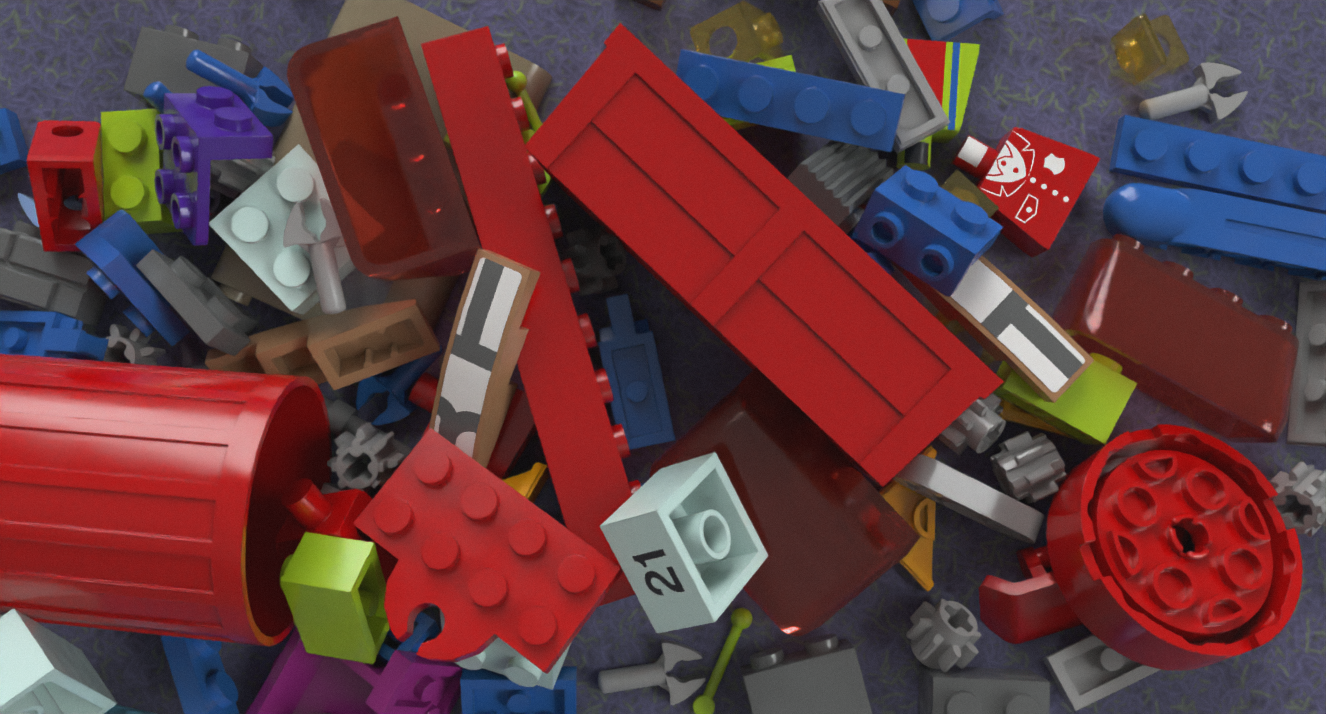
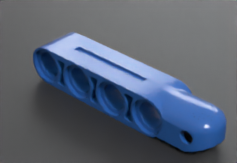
M1129 183L1112 191L1104 203L1103 220L1111 235L1120 241L1167 250L1168 245L1182 248V254L1220 261L1221 256L1235 258L1234 264L1268 271H1274L1275 266L1288 269V275L1318 281L1326 280L1325 214L1188 188L1169 189L1144 183Z

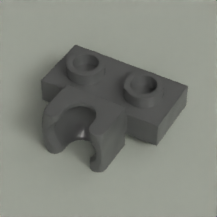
M152 249L136 265L206 345L236 356L251 341L248 335L255 328L258 320L238 306L233 300L227 298L220 290L219 282L210 277L206 279L204 274L183 256H179L174 261Z

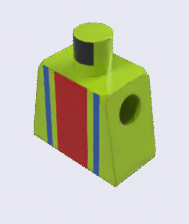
M903 38L950 123L946 128L897 153V168L901 169L907 165L911 169L918 171L930 169L932 142L949 143L959 133L975 72L980 44Z

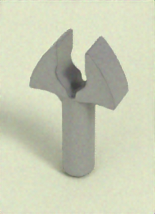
M1201 63L1193 69L1197 80L1192 87L1142 101L1139 105L1140 116L1143 119L1156 120L1198 108L1208 113L1210 124H1214L1232 113L1244 100L1248 91L1234 94L1231 97H1222L1216 93L1210 94L1209 90L1215 86L1216 82L1233 79L1241 74V71L1223 64Z
M321 198L320 204L322 214L326 220V227L320 234L321 239L319 241L317 235L308 230L305 224L306 217L303 203L297 202L291 210L286 223L283 246L286 248L298 244L310 254L322 312L330 315L338 314L346 309V303L334 248L341 237L353 236V229L335 205L329 200Z
M662 640L663 653L656 662L600 671L598 686L600 691L606 694L659 685L670 692V704L675 705L697 691L706 678L705 675H699L687 679H679L674 674L666 672L672 670L675 664L681 660L702 659V654L685 644L671 640Z

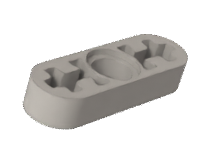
M918 454L893 477L897 483L996 532L1031 544L1036 542L1045 517L1039 511L922 454Z

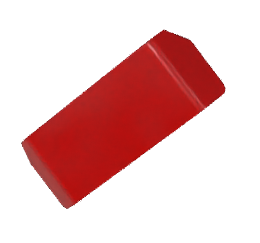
M1178 525L1173 526L1172 528L1176 529L1178 541L1184 547L1182 553H1186L1189 532ZM1047 545L1036 549L1027 547L1016 552L1026 580L1013 583L987 575L979 587L980 620L988 629L1008 643L1021 644L1083 624L1064 598L1054 573L1046 572V569L1052 568Z

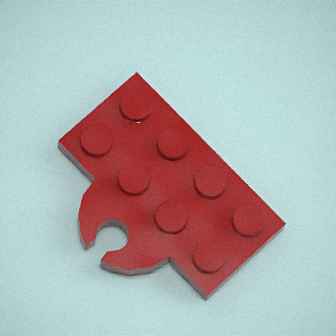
M432 428L426 432L353 522V525L398 559L387 581L384 602L390 629L397 640L405 642L413 634L414 621L423 609L439 607L442 610L445 618L442 632L435 639L423 642L416 654L431 661H462L480 654L499 637L536 667L548 674L623 573L618 565Z

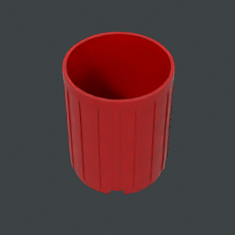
M0 354V614L7 613L15 608L21 614L40 623L261 646H273L280 643L295 626L284 591L281 590L279 584V576L284 559L275 548V538L289 515V512L281 504L280 499L284 491L300 479H310L320 491L324 482L331 483L332 470L331 467L327 466V461L332 458L329 416L325 399L317 383L307 376L270 375Z

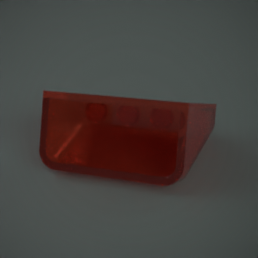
M396 16L320 40L297 50L288 64V82L354 266L366 277L380 282L457 276L471 271L478 248L481 249L399 17Z
M1115 234L1112 239L1100 238L1092 242L1051 318L1089 355L1090 353H1097L1120 364L1123 368L1120 374L1136 382L1135 389L1233 443H1276L1288 421L1300 342L1291 334L1293 327L1277 317L1270 315L1259 316L1242 307L1243 300L1230 291L1221 288L1209 289L1193 280L1194 273L1178 263L1171 261L1160 262L1143 253L1145 247L1131 237Z
M757 368L751 371L653 462L650 469L651 478L661 468L716 452L769 555L743 589L782 631L792 636H803L823 625L906 557L920 538L818 426Z

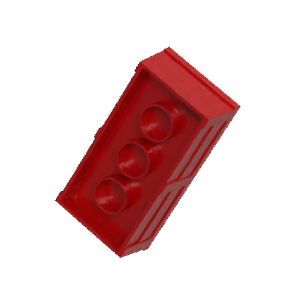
M621 23L604 41V51L524 145V148L571 199L600 226H604L608 234L617 237L628 253L856 469L882 487L977 399L985 400L1004 382Z

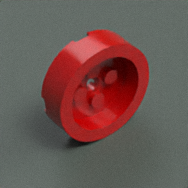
M1157 424L1152 429L1127 431L1075 466L1067 474L1066 479L1062 480L1059 484V491L1054 494L1049 508L1046 533L1048 554L1055 579L1064 598L1080 621L1092 634L1117 653L1137 663L1161 670L1186 671L1203 668L1266 644L1280 633L1291 618L1300 596L1303 573L1302 554L1295 528L1286 529L1283 519L1272 498L1278 496L1272 484L1255 465L1225 442L1196 429L1170 424ZM1173 526L1183 527L1190 533L1191 540L1195 545L1194 552L1182 553L1184 547L1178 541L1176 529L1172 528Z

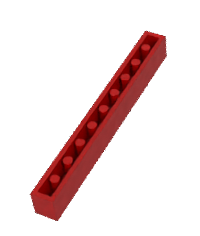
M488 26L421 43L482 249L490 250L541 272L520 325L529 329L518 357L517 365L566 528L621 568L600 525L625 503L641 485L638 479L628 482L622 459L631 457L629 445L622 424L611 426L604 404L614 401L611 386L604 368L593 369L588 348L597 346L591 321L587 313L580 315L576 313L571 297L572 293L580 291L576 272L571 258L560 261L554 239L563 237L559 217L554 204L543 206L538 185L547 183L544 169L524 148L525 144L521 132L530 130V125L521 96L511 99L505 79L514 77L505 43L494 46ZM624 571L598 607L636 595Z

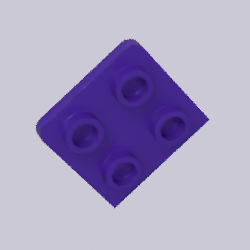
M215 86L200 87L196 90V93H164V114H157L155 118L157 145L160 150H164L163 169L156 170L154 179L157 200L159 204H166L171 212L175 228L182 229L193 246L208 244L211 160L272 158L273 135L235 93L226 88Z

